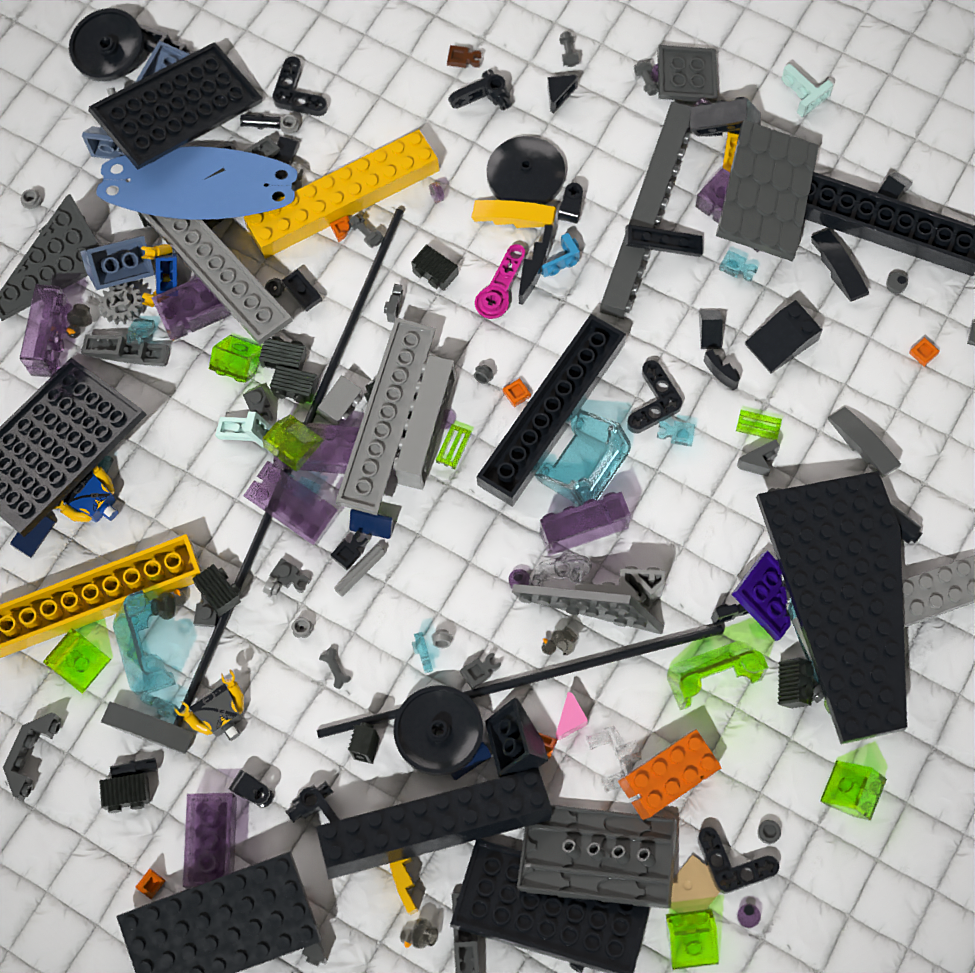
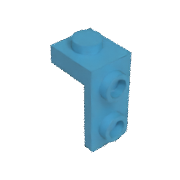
M569 233L561 236V246L566 254L542 265L543 277L556 275L560 270L566 267H573L579 261L580 251L578 242L575 238L572 239Z

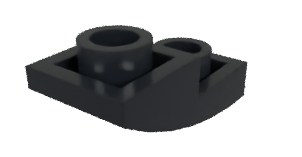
M713 349L705 352L703 361L711 373L732 390L737 389L740 380L738 371L735 368L733 369L730 363L723 366L721 357L716 355Z

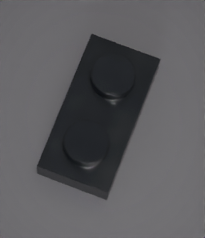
M298 269L281 280L286 289L306 312L322 301L321 295Z

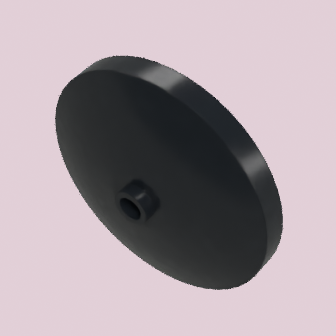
M115 8L100 9L84 17L74 28L69 40V55L73 65L82 75L94 81H112L126 75L136 66L144 50V34L138 22L129 13Z
M521 136L503 142L493 151L487 163V182L491 192L498 200L545 205L559 194L564 185L565 163L560 152L549 142L537 137Z
M429 686L410 695L399 708L394 721V740L400 755L412 768L429 775H447L464 768L476 756L483 740V721L478 707L464 692L449 686ZM438 730H442L444 732L442 735H436V732Z

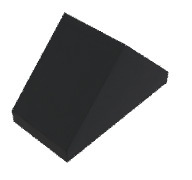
M574 74L547 77L550 112L554 114L577 89L578 76Z
M894 172L888 175L877 193L899 200L913 182L898 172Z
M699 310L701 349L722 348L723 319L720 310Z

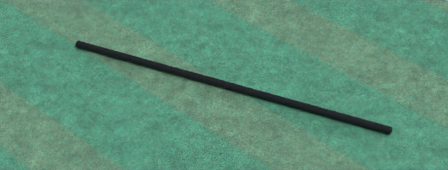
M722 625L468 690L464 693L473 699L723 634L724 631ZM399 709L318 729V738L354 730L356 724L368 723L373 725L395 719Z

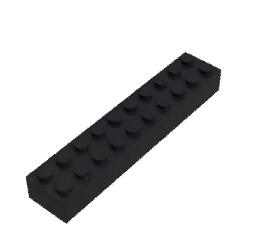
M813 172L804 215L805 220L970 276L974 275V225Z
M590 314L476 476L479 487L510 506H514L624 347L626 340L624 332Z
M539 768L326 823L316 826L329 880L551 820L552 807Z

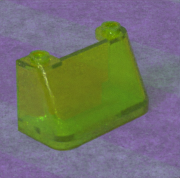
M737 641L670 666L667 672V680L679 709L683 710L691 706V697L697 695L701 690V679L733 668L737 678L741 676L750 679L751 684L761 681L769 668L764 656L745 642Z

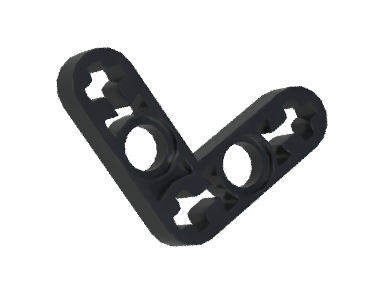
M293 56L285 59L272 96L275 106L280 109L314 116L326 114L328 106L324 97L295 91L302 71L300 60ZM286 79L292 80V83L288 86L282 84ZM298 99L305 100V103L301 106L295 104Z
M654 360L644 363L642 376L657 398V401L629 415L627 427L632 433L638 434L677 414L682 407L680 395L660 364ZM649 367L652 370L655 369V376L657 379L654 380V375L651 372H648ZM664 383L668 389L660 392L657 390L656 385ZM669 401L677 402L676 407L674 408L672 405L667 407ZM657 409L661 415L653 418L649 415V411ZM635 419L637 422L642 420L640 426L632 425L633 420Z
M710 827L704 828L698 835V845L714 885L721 893H731L770 879L779 871V862L773 856H764L732 868L719 834L715 829ZM705 833H707L708 836L714 837V839L711 841V844L713 848L718 846L719 849H714L707 853L706 850H709L711 847L708 841H703ZM714 854H718L723 858V864L719 867L711 863V856ZM765 861L768 864H773L772 873H769L768 870H763L759 873L761 877H758L757 869L762 868L765 865ZM742 869H750L753 872V879L750 881L744 880L741 877ZM733 872H736L737 880L731 882L729 888L725 885L721 886L720 882L724 876L726 880H729L735 876Z

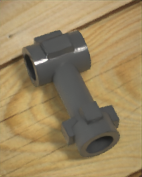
M571 32L561 33L559 42L560 45L564 44L565 54H562L563 66H575V64H579L578 52L573 53L571 43H574V36H572Z
M650 61L638 62L637 65H634V71L637 77L642 75L646 84L643 87L644 91L649 96L657 94L658 82H653L650 76L652 72Z
M354 215L349 221L351 228L354 231L358 228L366 236L364 241L370 248L379 245L382 242V234L377 229L371 231L364 224L365 219L362 216Z

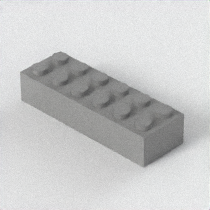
M429 355L428 361L422 365L421 374H423L422 381L418 380L417 398L411 402V418H407L404 428L406 435L405 438L401 437L400 455L395 457L393 463L398 484L420 490L424 488L455 381L454 361Z

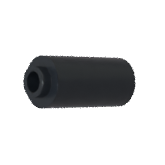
M891 503L900 526L901 539L908 544L911 541L916 543L923 534L920 531L922 527Z

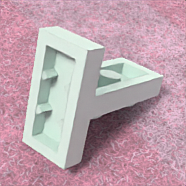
M790 63L784 67L781 78L786 86L791 87L798 97L803 99L800 101L797 111L802 118L830 97L834 86L833 83L827 80L816 88Z
M248 412L247 418L220 417L215 436L218 439L256 441L262 448H270L275 429L257 412Z

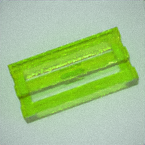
M741 410L736 431L777 440L782 419ZM743 417L775 424L776 427L766 425L760 422L744 420Z
M452 424L436 458V463H442L444 466H450L455 470L472 434L471 431ZM456 430L458 431L446 459H444L443 456ZM464 433L465 436L452 462L450 460L455 452V449L460 441L462 434Z

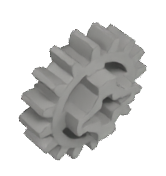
M124 283L123 286H120V284L116 285L115 288L109 287L108 292L103 290L104 297H99L101 303L98 306L103 317H106L108 322L114 320L116 325L120 321L126 324L127 319L133 322V316H140L138 310H143L144 308L142 305L144 300L140 290H136L133 284L130 287L127 283Z

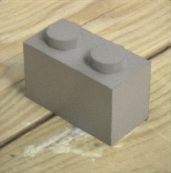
M341 375L318 406L316 413L334 426H337L339 422L344 423L350 415L347 411L351 406L356 407L362 397L359 395L362 389Z

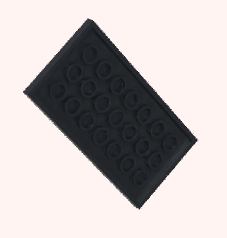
M213 42L89 106L88 111L138 170L262 103L263 98L221 48Z
M481 839L475 841L450 927L604 973H634L650 907L520 891L517 888L522 851Z
M291 851L116 916L135 973H238L322 941Z

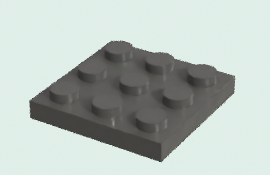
M658 45V99L717 102L716 49Z

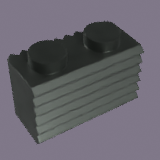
M428 244L411 261L413 273L419 278H426L428 283L435 289L439 287L445 291L459 274L457 264H454L447 257L429 247Z
M273 336L272 339L266 340L262 346L259 356L260 364L262 367L276 369V365L302 370L307 355L306 346L300 341L286 342L280 337Z
M276 365L270 389L274 396L285 399L289 397L301 404L305 402L312 403L319 380L317 374Z
M212 564L207 569H204L203 572L197 574L196 577H193V582L220 617L241 602L239 598L241 592L234 583L231 585L228 583L227 579L229 577L223 568L217 569Z
M803 658L779 661L778 704L788 708L811 706V698L814 694L812 688V675L814 673L812 661Z
M356 724L354 726L355 729L352 730L353 738L350 739L351 742L349 743L350 747H348V750L354 760L373 764L380 740L379 735L371 724Z
M141 773L99 780L101 808L108 810V813L121 812L124 807H130L133 810L144 808V804L151 802L148 776Z

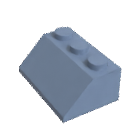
M92 126L82 133L83 140L91 157L114 159L125 155L101 126Z
M144 236L80 251L85 270L96 290L155 275L151 259L141 258V256L145 255V250H141L142 246H147Z

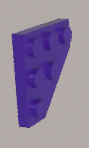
M767 550L760 555L731 595L775 641H778L791 626L790 616H787L785 605L788 604L786 588L782 586V572L779 563Z

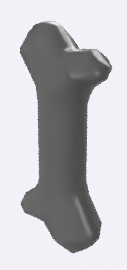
M329 648L326 654L320 655L319 660L328 663L335 678L334 687L341 689L344 683L350 682L351 677L341 672L335 659L336 649Z

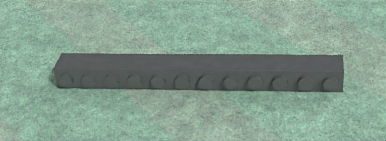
M671 101L629 222L630 225L649 228L659 227L662 215L659 214L661 209L665 210L668 198H665L666 194L671 193L674 182L671 179L673 176H677L679 169L677 162L682 160L685 149L682 148L683 144H687L691 132H688L690 127L691 106ZM625 236L600 308V313L624 319L626 312L630 313L633 301H630L631 296L637 293L639 284L636 282L638 278H642L645 268L642 264L644 260H648L650 254L649 249L625 246Z

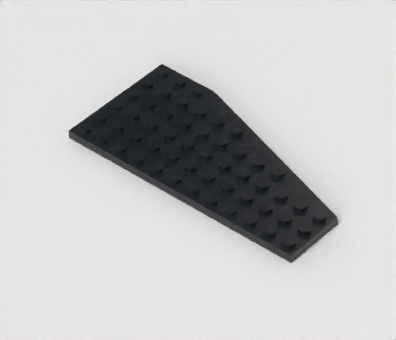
M879 471L759 493L756 499L840 744L905 730L907 728L901 531Z

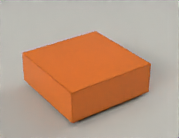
M924 337L910 350L909 354L925 367L940 351Z
M520 378L502 389L513 407L531 397V393Z

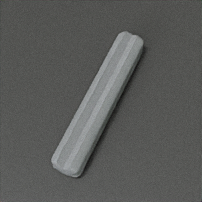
M376 545L334 587L335 591L340 596H344L385 555V550L381 546Z

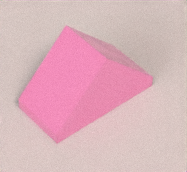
M571 692L567 693L556 732V739L558 740L565 738L588 724V719Z

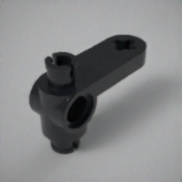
M489 69L490 75L485 71L482 74V80L454 91L448 97V101L451 107L456 109L487 96L494 105H499L500 109L504 111V105L507 109L512 105L509 100L511 95L505 86V79L498 74H494V71Z
M326 781L317 788L315 785L303 789L299 796L292 800L294 805L285 811L293 823L301 816L306 819L311 814L317 813L320 810L329 822L340 820L325 800L326 797L334 793ZM309 796H316L317 801L314 805H306V799Z

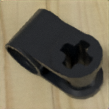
M570 183L566 186L559 208L558 220L578 223L583 188L580 184Z
M241 769L228 788L233 793L259 807L269 806L274 799L273 792L267 786ZM264 793L265 797L259 798L258 794Z

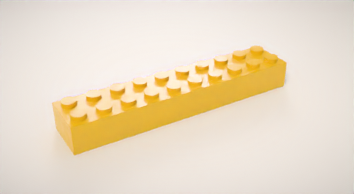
M418 129L294 191V201L287 206L268 212L244 216L247 230L264 259L330 227L331 222L347 215L349 217L439 171L438 158ZM285 196L276 201H282L285 198Z
M188 535L179 536L1 604L0 658L174 592L176 589H182L194 584L193 577L200 574L202 570Z

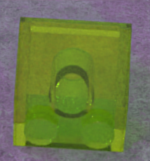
M228 335L213 346L209 369L215 371L218 375L232 377L237 382H247L255 376L260 365L259 356L262 346L233 335Z
M291 414L277 421L262 438L263 447L296 472L324 441L323 438Z
M71 628L45 658L43 663L83 694L111 659L84 636Z
M836 760L820 802L852 817L871 821L887 779L872 767Z
M712 909L665 914L672 970L719 964L717 926Z

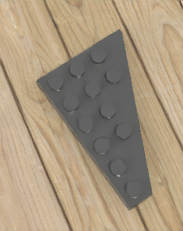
M71 194L64 198L1 288V321L88 276L80 251L100 245Z
M520 584L513 585L512 593L519 598V601L524 603L532 602L565 610L572 615L581 614L613 622L621 627L629 626L658 634L663 633L664 625L631 595Z

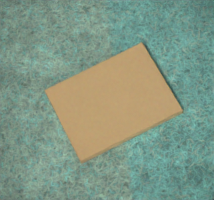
M694 855L689 858L673 878L671 909L692 927L720 893L714 885L708 867ZM724 880L720 882L721 886L727 884Z

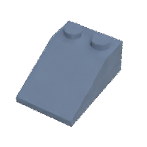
M159 41L136 82L190 54Z

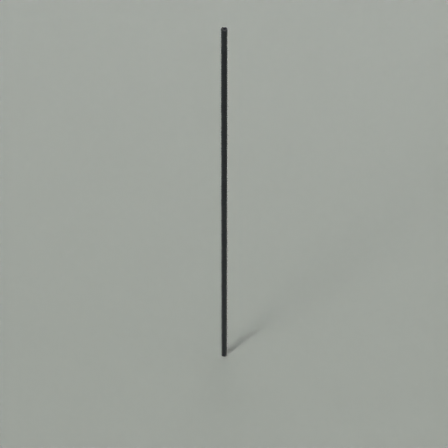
M397 208L234 582L239 591L243 586L315 419L316 410L324 398L403 215V210ZM232 609L218 619L183 700L189 707L193 702ZM183 704L181 705L179 712L184 711L185 706ZM177 714L173 724L182 727L184 716Z

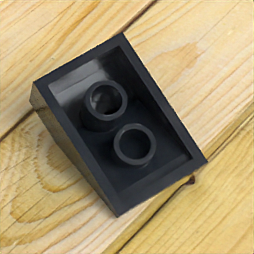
M795 300L772 317L745 342V345L771 374L819 341L822 329L798 301Z
M514 697L485 720L499 778L539 768L548 761L544 742L518 698Z

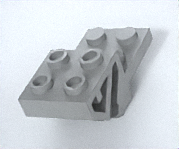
M627 566L625 569L620 570L619 585H615L613 582H604L600 585L593 584L591 581H581L580 584L576 583L575 590L631 595L640 604L644 602L649 607L662 596L665 584V571H661L656 567L640 570L634 566Z

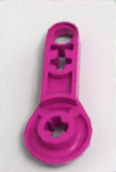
M514 244L508 248L490 285L476 296L475 308L479 315L484 318L496 319L503 316L507 311L509 305L508 292L525 259V249L523 246ZM514 251H519L522 254V256L519 258H513L511 256V253ZM510 263H511V264H512L511 271H509L508 273H505V270H508V268H509V266H510ZM494 300L495 305L494 303L493 306L488 305V301Z

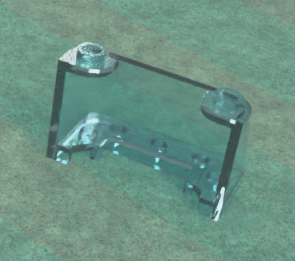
M580 409L571 421V428L575 434L554 466L550 463H543L539 466L534 476L540 483L584 509H590L597 502L628 456L631 442L619 423Z
M142 590L132 593L124 599L112 622L129 687L137 695H146L176 684L173 673L165 669L164 663L158 655L149 654L145 656L138 631L149 628L148 620L151 616L156 615L154 605Z

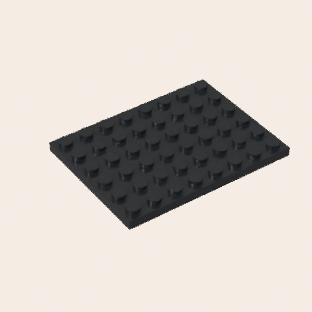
M71 357L0 426V517L25 537L147 414Z

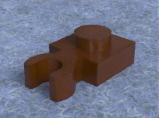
M450 45L447 66L466 68L467 64H470L476 68L480 67V61L474 59H481L482 52L473 51L470 53L468 47Z

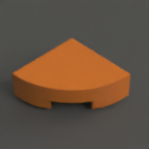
M348 215L330 223V227L338 242L342 241L349 233L350 223Z

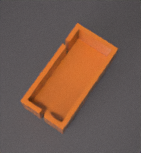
M696 729L617 782L628 799L638 794L641 796V798L631 803L641 819L644 820L662 810L722 767Z

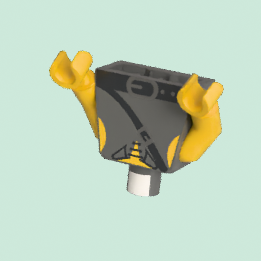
M229 670L232 675L230 679H225L223 674H221L223 685L191 707L181 701L185 706L184 711L178 712L175 707L174 711L179 716H184L183 719L193 730L205 735L214 734L216 737L225 733L229 741H232L241 734L236 724L242 720L241 713L244 711V695L238 683L234 681V672Z

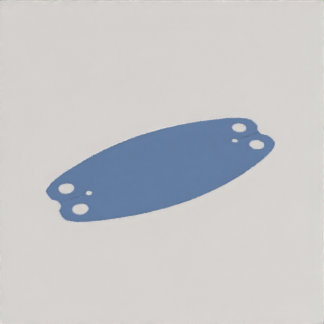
M179 147L138 170L125 155L105 162L101 167V174L104 176L103 182L98 185L96 194L102 200L113 205L154 216L189 220L234 218L272 211L292 203L295 192L291 187L292 183L297 179V170L281 161L239 150L215 147ZM115 164H120L123 166V171L119 174H113L111 167ZM222 168L225 169V171L207 178L208 176L212 175ZM279 170H285L288 176L280 180L275 177V174ZM127 178H130L131 181H130V182H126V179H127ZM110 186H117L119 188V192L112 196L108 195L106 190ZM280 191L285 194V198L282 201H275L272 195Z

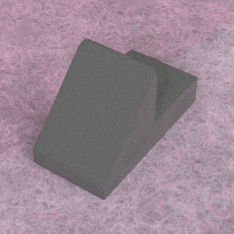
M775 439L740 457L737 463L738 468L759 475L769 476L770 467L766 461H771L777 457L780 448L779 443Z

